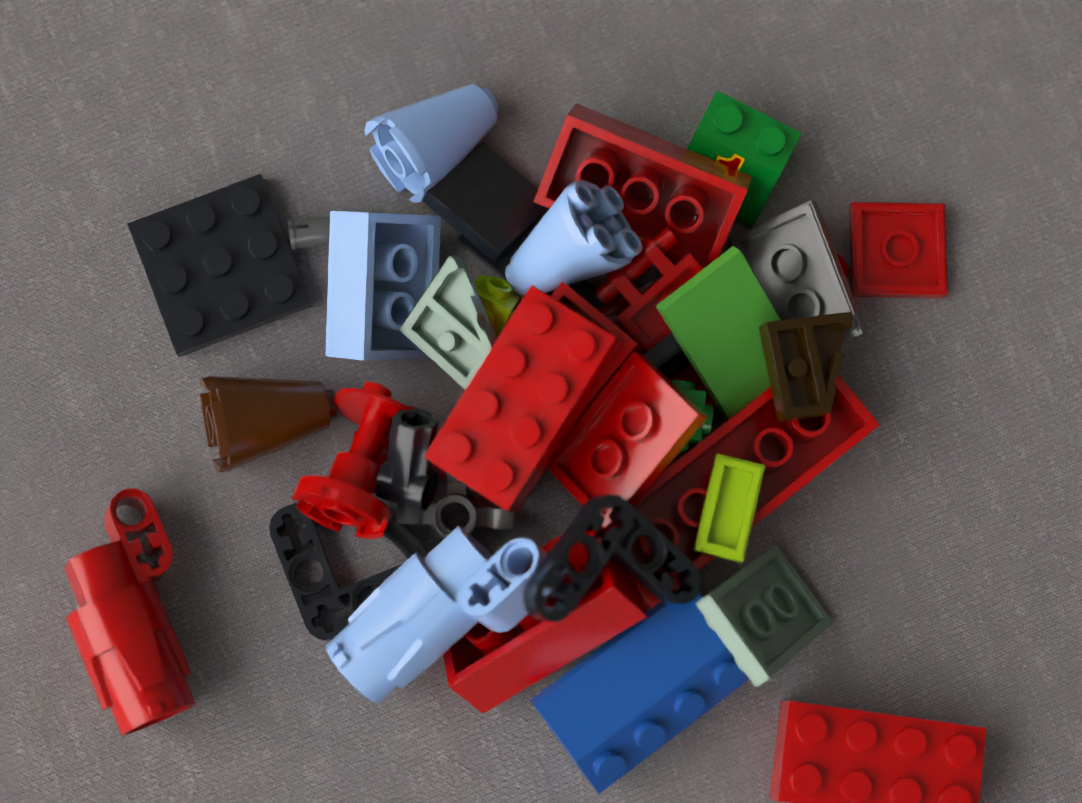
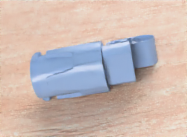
M458 526L426 556L417 551L386 579L347 619L350 624L326 645L327 653L342 675L370 701L379 704L397 686L404 688L430 667L478 621L495 632H505L516 626L528 615L523 604V591L548 554L529 539L518 538L507 543L493 556L482 543ZM533 563L530 570L526 572V569L529 567V565ZM544 589L542 594L547 597L554 589Z

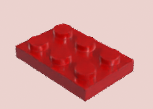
M633 352L571 429L547 469L582 506L593 496L612 494L621 496L635 507L706 420L707 416L643 354ZM602 508L601 513L604 515L605 520L601 526L613 525L609 518V514L612 511L611 508Z

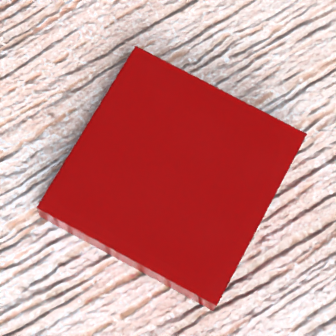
M852 202L850 204V281L853 297L945 298L948 295L945 203Z

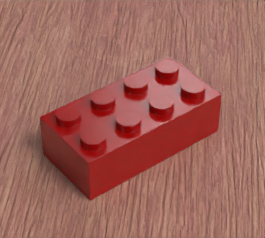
M576 103L566 116L533 202L550 209L564 189L574 181L584 180L597 185L600 189L607 185L611 186L621 196L624 203L622 213L629 223L631 230L637 234L641 242L648 236L653 239L664 228L668 227L679 239V242L665 253L669 259L678 262L684 255L690 252L705 268L719 257L747 193L752 176Z
M531 285L424 455V458L504 510L519 513L625 344Z
M780 701L769 799L786 803H979L987 728L796 701Z

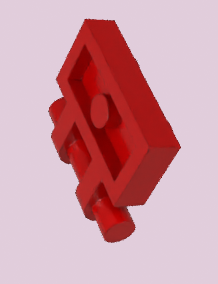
M668 227L664 228L653 239L648 236L642 241V251L633 257L631 262L625 267L606 273L605 275L608 279L594 290L606 305L620 293L630 304L617 314V319L646 351H649L672 333L656 305L704 269L690 252L675 264L669 259L665 253L676 245L679 239ZM654 264L663 275L644 292H641L633 282Z

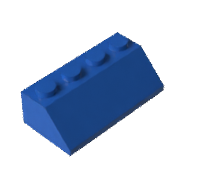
M700 593L691 602L686 604L663 603L661 601L646 612V618L617 634L530 700L575 765L598 794L606 790L749 680L747 674L742 672L737 666L734 656L718 634L708 626L704 615L697 607L696 603L703 599Z

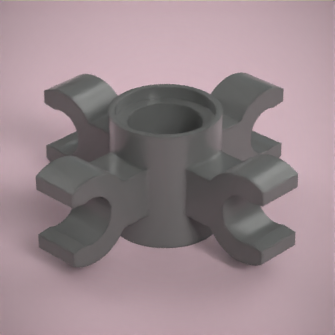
M447 473V495L438 503H431L425 512L397 504L396 523L434 524L436 530L445 538L456 528L449 525L444 518V508L451 502H459L468 509L470 515L469 522L461 527L467 533H470L474 527L514 529L516 512H508L500 506L478 505L474 497L468 494V486Z

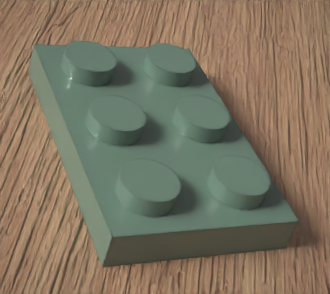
M777 544L763 552L696 603L704 615L708 626L718 634L734 656L737 666L742 672L747 674L755 687L770 679L834 623Z

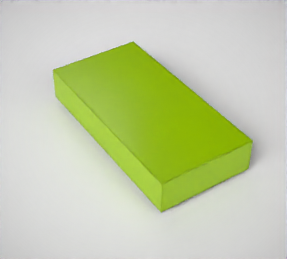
M718 453L715 455L693 549L694 552L739 563L744 562L765 465Z

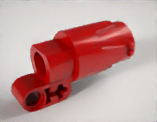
M135 488L123 489L118 492L111 500L105 512L104 524L111 542L70 558L64 569L80 607L65 617L101 707L103 711L111 708L122 736L152 726L196 705L185 678L192 673L155 586V583L161 579L172 563V547L153 501L148 494ZM125 505L134 507L140 513L141 522L135 525L123 523L117 516V508ZM145 532H147L148 534L145 536L142 543H140L139 537L142 536ZM143 550L147 557L156 556L158 559L152 569L148 563L139 564L137 561Z

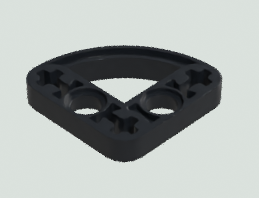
M294 503L275 512L269 525L270 536L305 627L315 638L331 641L350 624L347 620L349 616L346 615L334 621L335 630L327 632L325 627H315L314 620L320 616L319 608L326 605L330 611L342 609L345 605L341 602L340 598L350 594L351 609L355 612L359 608L358 600L361 592L367 587H379L403 564L340 589L315 527V521L301 513L296 508L297 503ZM288 516H292L296 522H305V527L299 530L302 544L306 547L313 541L316 548L314 551L300 552L291 560H288L286 552L296 551L293 541L288 535L280 536L279 530L285 527L284 519ZM391 517L383 537L393 543L407 559L417 551L426 556L428 553L415 536L402 524L396 523V520ZM305 560H315L323 567V578L314 587H303L296 579L297 567Z

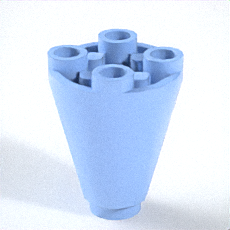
M584 180L574 181L568 185L512 256L510 264L506 266V279L511 284L513 290L524 297L532 285L543 293L556 290L562 281L567 285H572L628 265L632 258L642 251V244L637 234L631 230L629 223L622 213L624 203L619 193L611 186L607 185L600 189L597 185Z

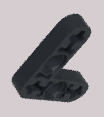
M612 494L596 495L583 505L530 578L523 591V604L528 614L537 620L553 622L564 620L572 613L611 557L663 603L686 604L691 602L700 591L701 576L695 564L626 499ZM602 508L612 509L609 514V518L613 522L612 526L601 527L605 520L604 515L601 513ZM585 531H597L593 537L585 533ZM641 535L647 538L651 546L650 556L642 564L635 560L632 553V545ZM576 543L584 545L588 553V562L585 568L579 572L572 569L568 560L569 551ZM662 567L667 572L680 573L677 578L678 583L681 585L680 590H671L674 585L673 579L665 572L655 571ZM565 578L572 581V584H563L561 581ZM544 589H555L552 593V598L556 602L554 607H543L547 601L546 597L542 594Z

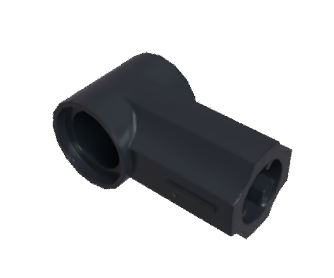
M416 408L413 410H399L393 415L388 457L383 462L377 476L375 485L376 497L421 512H425L434 499L439 478L438 471L432 469L433 463L424 458L437 435L438 421L432 417V413Z

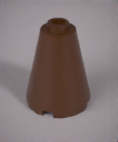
M209 376L200 379V385L207 391L209 390L208 393L200 394V403L208 447L218 446L220 458L212 460L217 473L232 471L329 429L330 418L337 417L333 390H325L321 381Z

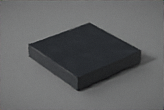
M484 143L460 162L435 186L430 188L423 199L425 204L493 262H496L549 210V208L533 202L538 189Z

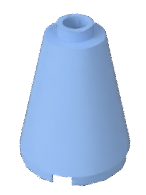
M469 84L378 115L366 123L364 129L365 136L373 132L376 144L370 147L369 150L380 171L392 187L398 192L407 188L414 194L408 200L413 203L422 202L427 191L453 170L497 123L496 112L499 107L494 95L487 88H480L475 84Z

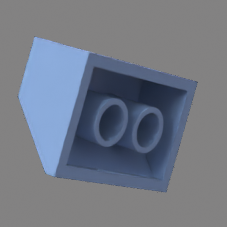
M330 211L325 356L363 361L431 359L400 331V328L439 272L441 216Z

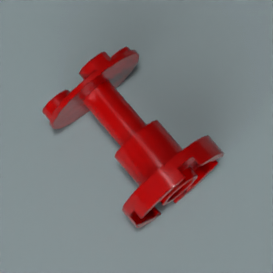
M365 382L362 389L341 388L334 396V405L346 418L359 425L349 452L337 453L327 477L306 475L299 479L292 495V500H298L296 508L308 518L329 529L340 532L344 524L358 528L355 537L363 539L382 538L391 519V511L382 501L373 496L380 470L376 462L386 437L390 438L393 415L399 410H413L417 407L405 406L392 399V392L387 387L375 382Z

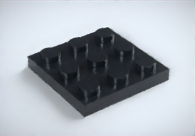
M261 174L127 223L178 357L313 307Z

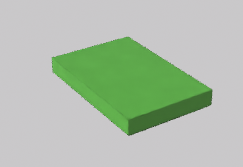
M732 246L656 305V308L720 412L728 419L732 418L771 387L759 326L766 322L780 320L742 252Z

